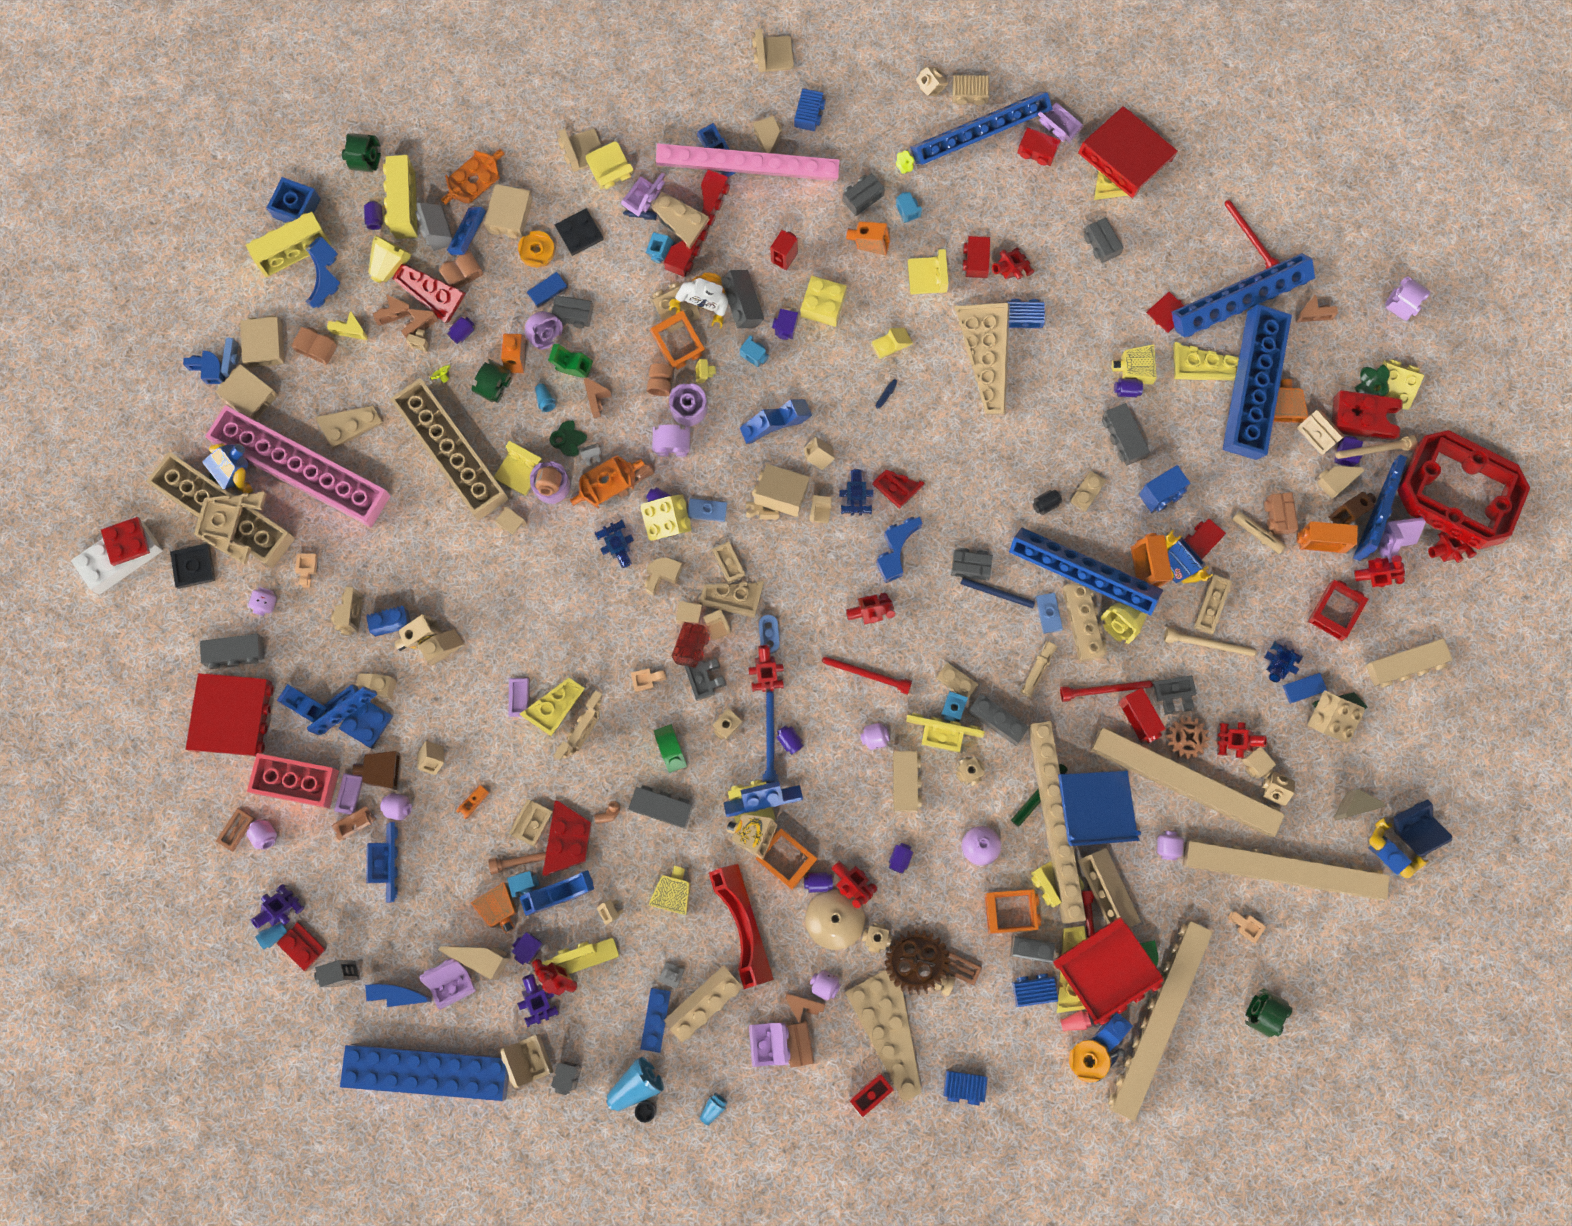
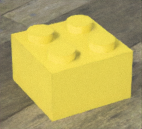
M811 276L801 306V317L836 327L846 296L847 285Z

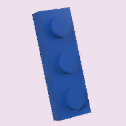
M483 207L468 208L447 249L451 255H464L468 250L486 213Z
M651 988L640 1050L661 1053L666 1024L664 1019L667 1018L671 991Z

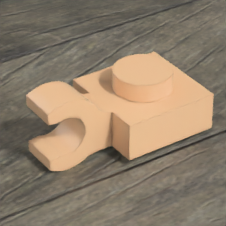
M297 554L295 572L300 574L299 585H302V588H310V574H316L318 560L316 554Z
M650 668L631 673L635 692L654 688L653 682L667 680L664 670L651 673Z
M1231 911L1227 917L1233 923L1240 926L1237 932L1254 944L1266 929V926L1251 915L1243 918L1237 912Z

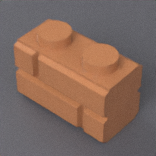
M1293 493L1269 495L1266 501H1264V510L1269 515V519H1267L1268 530H1271L1273 535L1293 534L1299 530Z
M807 1022L786 1025L789 1032L787 1047L790 1049L791 1054L789 1060L790 1068L814 1064Z

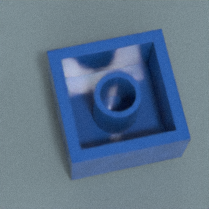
M281 177L266 208L273 218L287 223L300 218L305 213L313 212L314 214L321 198L315 189Z
M1176 465L1145 484L1139 496L1151 513L1156 510L1161 512L1171 501L1175 503L1180 500L1183 494L1187 492V487L1191 483L1179 466Z

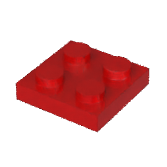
M139 517L101 529L109 561L113 566L150 553Z

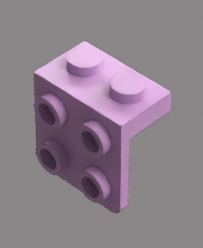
M1057 102L1052 106L1053 110L1047 112L1046 115L1042 112L1038 113L1039 121L1049 131L1053 129V133L1061 142L1066 140L1070 143L1083 128V124Z
M662 172L654 184L640 177L624 197L621 205L638 217L643 211L646 213L652 204V200L657 199L661 188L665 184L663 180L665 174Z
M1412 518L1388 522L1379 544L1381 557L1388 558L1390 563L1392 562V557L1398 555L1401 546L1417 544L1426 523L1425 519Z
M447 959L441 965L430 968L419 976L420 981L431 990L439 1010L476 992L469 971L455 959Z
M785 1023L749 1025L752 1067L788 1065L791 1054L790 1049L787 1047L789 1032Z

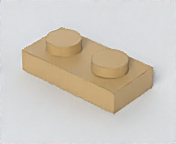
M1090 471L1070 503L1086 512L1106 480Z
M729 541L712 549L728 584L746 576Z
M949 663L945 664L936 677V680L959 695L968 697V699L979 685Z

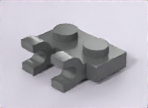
M703 658L684 664L696 701L715 695L713 689L727 686L723 676L710 681L707 671L720 668L717 658L705 663Z
M1192 675L1153 682L1157 702L1163 701L1165 715L1173 714L1175 707L1172 699L1182 698L1184 712L1192 711V708H1194L1192 696L1197 694Z

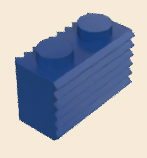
M802 88L794 118V127L815 132L816 126H820L822 120L820 111L825 109L826 99H823L824 92Z
M1020 299L1007 301L1010 305L1009 328H1043L1045 323V302H1040L1038 299H1031L1029 302L1021 301Z
M402 605L401 607L397 606V608L394 607L393 609L390 608L389 610L386 609L385 611L382 610V612L378 611V613L366 615L369 632L375 637L399 631L411 622L409 611Z
M1048 973L1036 975L1037 979L1029 980L1028 976L1016 978L1017 982H1012L1016 1007L1058 1002L1055 978L1049 977Z
M946 1070L943 1096L947 1097V1101L959 1103L960 1099L968 1100L967 1104L980 1106V1102H985L988 1077Z

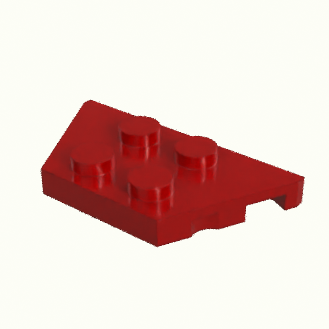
M557 800L554 803L543 876H549L551 873L559 870L569 869L573 865L577 866L586 863L592 824Z

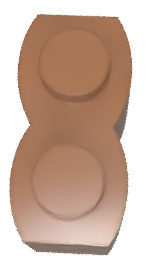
M471 252L458 255L455 261H447L439 268L444 281L458 289L483 275L480 266Z
M301 327L291 347L294 351L327 365L337 345L331 336L324 334V336L319 335L311 327Z

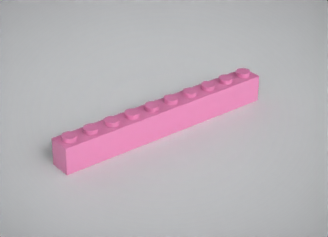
M657 143V166L709 169L837 181L838 159Z

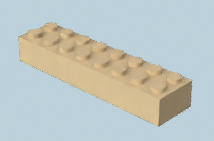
M421 378L390 398L477 521L509 500Z
M168 452L146 480L153 488L197 518H199L204 498L234 496L171 452ZM243 507L233 542L250 547L251 555L273 569L295 538L256 510Z

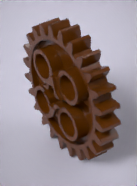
M915 930L914 935L907 931V937L900 934L901 940L894 939L895 947L890 945L889 950L891 953L885 954L886 958L889 959L885 960V966H887V974H890V981H894L895 987L901 985L902 992L908 988L910 995L913 990H916L918 995H920L921 990L928 994L929 987L935 991L934 984L942 985L940 978L947 979L945 972L950 971L948 964L951 961L950 958H947L949 951L945 950V943L940 944V937L934 940L933 933L927 936L926 930L921 935H919L918 930ZM909 948L915 949L913 953H906V950ZM929 952L934 953V956L930 958L925 957ZM903 967H910V970L907 972L901 971ZM923 971L930 972L928 976L920 975Z

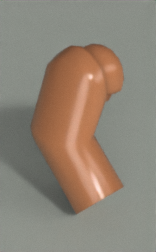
M611 801L605 813L594 815L595 823L614 821L620 812V805L616 801Z

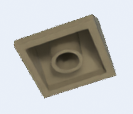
M1356 789L1345 794L1334 819L1336 821L1385 807V804L1362 790Z

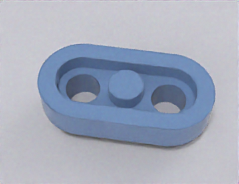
M765 615L759 620L760 645H766L768 641H772L774 645L770 647V654H773L780 646L778 622L774 616ZM768 622L772 624L770 629L765 627V624Z

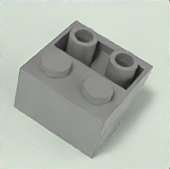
M416 203L418 211H415L421 224V233L427 245L431 246L434 251L449 247L453 238L442 206Z

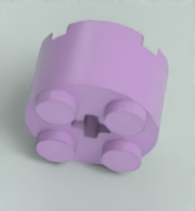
M1409 276L1400 282L1402 286L1398 289L1395 288L1385 303L1387 310L1405 321L1420 311V303L1422 300H1426L1430 294L1426 287Z
M692 383L680 384L670 393L669 406L671 414L678 423L690 427L700 423L705 418L708 410L707 400L704 391L698 385Z
M659 425V429L653 427L652 451L657 453L658 457H668L669 453H676L677 457H686L687 453L690 452V428L685 426V430L680 429V425Z
M557 462L539 463L530 474L531 488L536 497L542 502L556 504L562 501L570 491V479L563 466ZM547 466L555 467L562 475L559 491L551 496L542 495L535 487L538 471Z

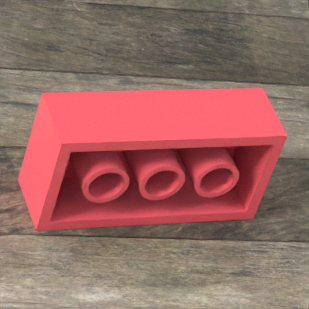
M257 753L247 792L330 809L339 770Z

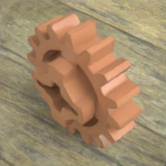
M1188 716L1185 721L1181 717L1178 719L1179 723L1174 721L1172 723L1173 727L1167 729L1171 733L1166 736L1167 739L1171 740L1167 746H1173L1171 752L1177 751V757L1179 758L1185 755V759L1188 760L1191 755L1195 759L1198 757V754H1204L1203 749L1209 747L1205 743L1210 740L1205 735L1209 730H1203L1205 724L1199 725L1198 718L1191 721V716ZM1185 725L1192 726L1194 728L1187 729ZM1187 735H1191V738H1190L1189 741H1186V740H1185V738L1187 737ZM1183 747H1189V748L1192 749V750L1189 751V750H1184V749H1182V748H1183Z

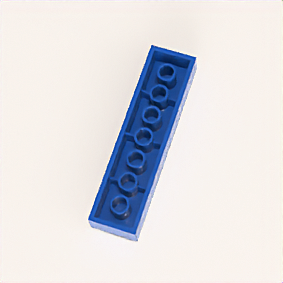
M1260 304L1247 311L1222 449L1224 451L1258 460L1268 454L1292 318L1291 314Z
M350 1044L345 1045L340 1087L504 1101L507 1097L509 1074L501 1057Z

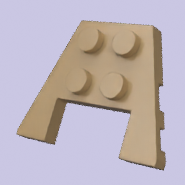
M257 492L256 494L245 493L238 496L227 495L204 498L194 535L242 564L247 565L251 548L234 544L233 539L243 507L263 510L267 494L265 492Z
M595 690L586 704L588 707L587 712H583L577 720L578 726L575 730L572 729L566 738L568 739L567 743L562 741L553 757L561 761L563 758H567L568 755L571 756L578 753L599 720L601 710L599 707L602 702L599 700L602 698L601 693Z

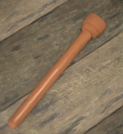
M546 852L507 860L489 859L491 875L498 874L500 871H503V868L545 860Z

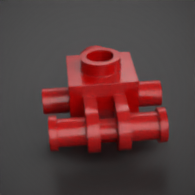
M1018 247L1011 252L1002 250L1000 252L1002 258L992 265V272L994 274L1001 273L1005 279L1016 277L1017 280H1020L1024 276L1022 274L1023 270L1027 276L1032 275L1035 270L1031 268L1030 261L1025 260V254H1021Z
M1445 532L1439 533L1440 540L1435 546L1428 549V554L1431 558L1440 556L1443 562L1455 560L1457 563H1460L1464 560L1462 557L1464 552L1468 555V559L1477 555V552L1467 543L1453 538Z
M1395 555L1390 563L1388 558L1378 557L1374 560H1368L1369 568L1354 570L1356 582L1371 580L1372 587H1385L1386 585H1392V579H1395L1396 584H1403L1405 582L1403 577L1405 576L1404 563L1401 562L1402 557Z
M881 593L879 599L876 594L858 598V607L846 609L848 621L862 617L864 625L882 621V615L885 614L889 619L895 616L894 605L887 593Z
M769 645L758 646L759 658H755L756 667H748L749 675L756 674L758 683H751L752 692L758 690L766 692V689L774 691L776 688L784 689L783 679L777 681V672L784 671L783 664H776L774 656L770 655Z
M1238 722V728L1229 729V733V724L1219 723L1220 733H1217V737H1220V741H1217V745H1219V753L1217 755L1227 756L1228 746V749L1236 751V758H1244V751L1253 752V747L1267 746L1266 735H1254V732L1246 730V723Z
M839 860L831 868L841 879L836 884L840 889V893L848 899L854 896L856 899L852 901V904L857 909L862 904H866L873 897V893L878 890L877 886L873 883H870L868 886L866 885L869 879L865 876L864 871L860 870L857 866L849 871Z
M536 959L532 962V966L535 968L534 972L542 983L543 990L547 993H554L560 996L565 990L570 993L576 990L577 982L570 978L565 968L552 962L546 966L542 964L541 959Z

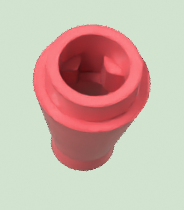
M1080 1010L1064 1019H1060L1063 1031L1087 1030L1088 1027H1092L1088 1011L1082 1012Z

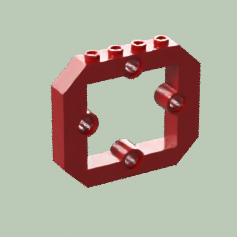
M1447 430L1425 435L1417 444V448L1413 452L1397 492L1409 515L1415 518H1424L1426 523L1433 528L1441 530L1451 537L1459 539L1479 550L1503 544L1512 536L1530 491V486L1518 464ZM1439 453L1461 463L1462 469L1468 474L1474 475L1479 472L1505 485L1501 496L1495 497L1485 507V515L1490 519L1488 527L1465 516L1460 509L1456 507L1449 508L1422 494L1424 486L1430 485L1441 474V467L1435 462Z

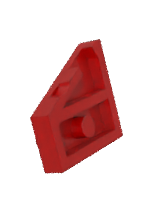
M885 470L872 483L899 509L925 484L923 481L919 480V482L908 479V476L897 475L889 470Z

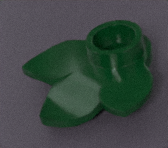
M1384 364L1377 371L1371 367H1363L1360 372L1362 383L1355 387L1356 392L1386 396L1389 392V369Z
M565 421L557 431L550 435L549 441L552 447L560 449L564 455L575 457L579 455L577 447L586 441L587 435L581 431L574 430V421ZM558 437H561L562 442L557 443L556 439Z

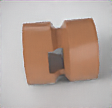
M651 364L648 375L651 379L647 382L646 391L651 395L669 396L671 392V383L669 381L673 378L674 369L666 364Z

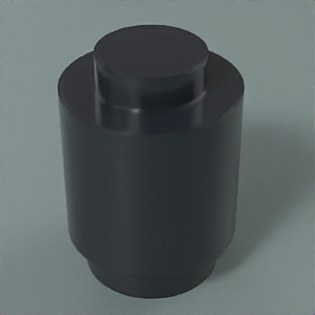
M1055 489L1034 498V510L1038 514L1045 515L1059 507V504L1062 503L1061 495Z

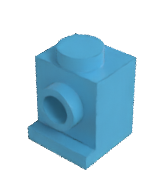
M903 192L896 197V207L904 223L921 217L922 208L918 206L916 198H912L910 192Z
M653 232L646 253L651 257L652 261L660 264L661 261L665 260L671 246L675 245L676 242L669 236Z
M751 335L739 349L740 356L756 367H759L761 363L765 364L769 358L765 347L759 342L755 343Z
M949 691L941 714L944 720L947 722H960L968 697ZM951 705H957L958 710L953 711Z
M532 871L507 878L513 898H518V893L520 892L521 895L533 891V888L540 886L537 874L534 875Z

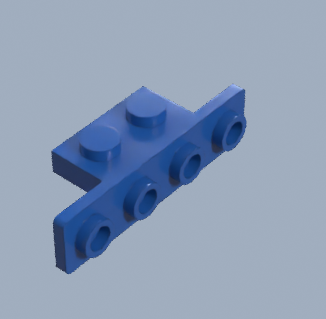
M350 685L324 704L327 708L326 714L307 727L308 732L317 735L325 734L330 728L339 724L364 704L370 702L371 699L377 696V692L367 687H362L359 690L358 686Z
M777 781L740 790L742 798L727 801L723 804L726 817H731L783 804L795 803L803 800L800 785L781 789L780 783Z
M395 822L386 824V843H367L366 884L386 883V903L394 902L398 894L397 886H395V878L398 875V869L395 866V859L398 856V848L395 847L398 828L395 827Z

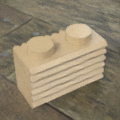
M988 75L953 76L952 103H957L958 105L974 103L979 106L988 103Z

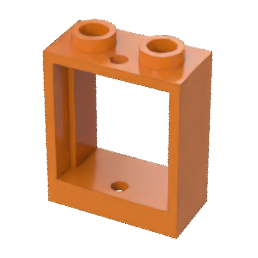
M683 310L650 328V333L672 368L676 367L679 370L687 365L685 361L691 358L694 361L703 356L701 352L705 348ZM682 321L697 349L674 361L659 333Z
M1311 521L1298 532L1297 543L1300 544V549L1347 553L1357 545L1358 525Z
M1157 533L1146 534L1145 538L1137 540V543L1130 547L1136 578L1156 587H1161L1173 580L1164 535H1157Z
M783 829L775 831L766 854L782 836L808 859L790 880L786 879L764 859L756 857V861L789 889L793 890L818 859Z
M1034 889L984 894L988 934L1039 930L1038 926H1041V916L1037 914L1036 906H1039L1038 893L1035 894ZM1027 896L1030 926L998 928L995 898Z

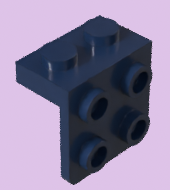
M1428 799L1394 816L1395 833L1420 857L1452 841V835L1433 817V804Z

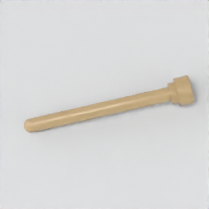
M1409 435L1396 442L1338 451L1336 458L1342 459L1400 448L1405 451H1411L1417 448L1418 443L1414 435Z
M1167 627L1165 630L1164 642L1167 643L1181 641L1248 656H1256L1257 651L1253 648L1181 634L1171 627Z

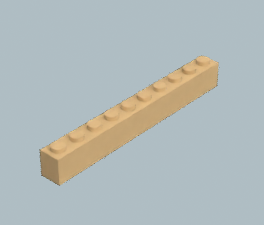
M1051 721L1034 723L1029 726L1028 730L1056 892L1062 902L1059 904L1062 923L1084 921L1086 918L1073 846L1068 844L1058 778L1060 770Z
M1106 727V729L1101 728L1090 750L1091 752L1269 837L1276 836L1285 814L1280 812L1279 808L1273 805L1266 806L1261 803L1262 800L1254 796L1249 798L1243 795L1244 792L1240 789L1228 788L1223 781L1218 779L1212 780L1207 777L1206 773L1199 770L1195 772L1189 769V766L1183 762L1178 761L1176 763L1170 760L1171 757L1164 753L1157 754L1152 751L1153 748L1145 744L1138 745L1134 743L1135 740L1131 737L1117 735V731L1112 728Z
M1192 839V841L1185 843L1183 866L1376 900H1387L1390 875H1384L1381 870L1370 869V872L1363 871L1362 867L1350 866L1349 869L1343 868V864L1331 862L1330 865L1323 864L1322 860L1311 859L1310 862L1303 861V857L1300 856L1285 858L1282 853L1271 852V855L1263 854V850L1251 849V852L1244 851V847L1231 845V848L1223 847L1224 844L1219 842H1211V845L1204 844V840Z
M1192 921L1181 925L1178 932L1181 935L1178 943L1175 942L1171 948L1172 958L1170 961H1166L1163 972H1165L1164 981L1162 982L1163 986L1156 990L1155 998H1151L1148 1003L1147 1009H1149L1147 1017H1143L1139 1028L1142 1030L1139 1036L1136 1035L1133 1039L1131 1046L1134 1049L1132 1054H1128L1124 1061L1125 1071L1123 1074H1119L1116 1080L1117 1090L1115 1093L1112 1092L1108 1099L1109 1110L1132 1121L1136 1120L1213 931Z

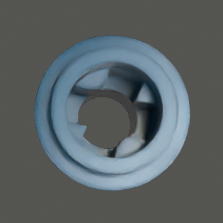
M538 384L535 387L538 408L542 412H550L556 407V400L545 384Z
M280 923L259 931V934L255 937L264 950L267 947L271 948L287 933V930Z
M714 1093L713 1096L709 1097L699 1119L709 1126L726 1109L728 1102L721 1095Z

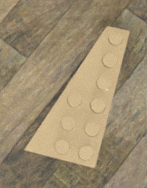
M1008 303L954 306L964 336L968 356L975 373L974 376L979 387L985 413L987 415L1006 414L1010 305Z
M886 970L846 991L845 994L902 1101L906 1102L922 1092L901 985L895 987L894 981L889 979L890 974H887Z

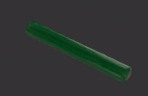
M1059 764L1060 774H1065L1068 771L1067 767ZM1039 788L1011 819L1016 826L1019 827L1041 802Z

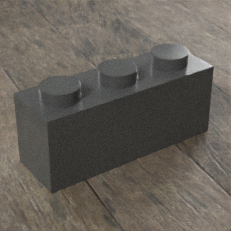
M730 270L721 281L737 329L755 328L764 320V316L749 271Z
M1124 403L1105 411L1102 423L1105 429H1109L1111 433L1110 440L1113 445L1117 446L1121 462H1125L1126 466L1147 458L1150 451L1127 404Z
M259 634L200 641L201 664L207 666L208 669H218L220 665L225 664L229 667L239 666L241 662L257 664L259 663L258 660H264L263 637Z
M982 694L979 695L968 711L970 715L1015 746L1019 744L1030 728Z
M642 785L641 788H635L628 808L630 811L686 829L693 806L689 804V800L680 797L678 800L672 799L671 794L660 791V794L652 792L653 788Z
M337 960L315 967L314 978L316 984H319L320 987H339L360 980L356 962L352 960Z

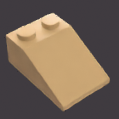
M440 946L439 951L490 980L499 979L510 959L506 956L507 952L498 947H492L491 949Z

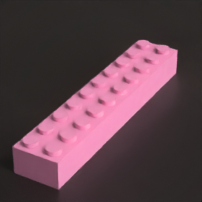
M226 405L205 436L212 444H241L245 448L243 457L248 463L372 528L391 497L385 489Z

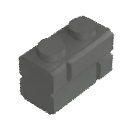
M872 173L868 176L864 175L858 180L856 185L853 187L848 186L844 190L843 202L857 216L882 198L885 188Z
M1107 218L1098 220L1086 227L1084 238L1087 244L1092 245L1093 254L1096 259H1100L1101 263H1104L1121 255L1124 248Z
M556 295L552 314L562 322V326L573 324L574 327L582 329L584 326L590 327L594 306L592 301Z
M967 548L954 550L951 576L989 581L993 555H989V552L979 550L977 553L969 552L970 550Z
M1013 936L1010 956L1053 963L1055 943Z
M567 1061L557 1064L556 1076L553 1077L551 1084L552 1088H555L556 1093L567 1095L570 1094V1091L576 1089L579 1080L577 1077H580L582 1070L581 1065Z

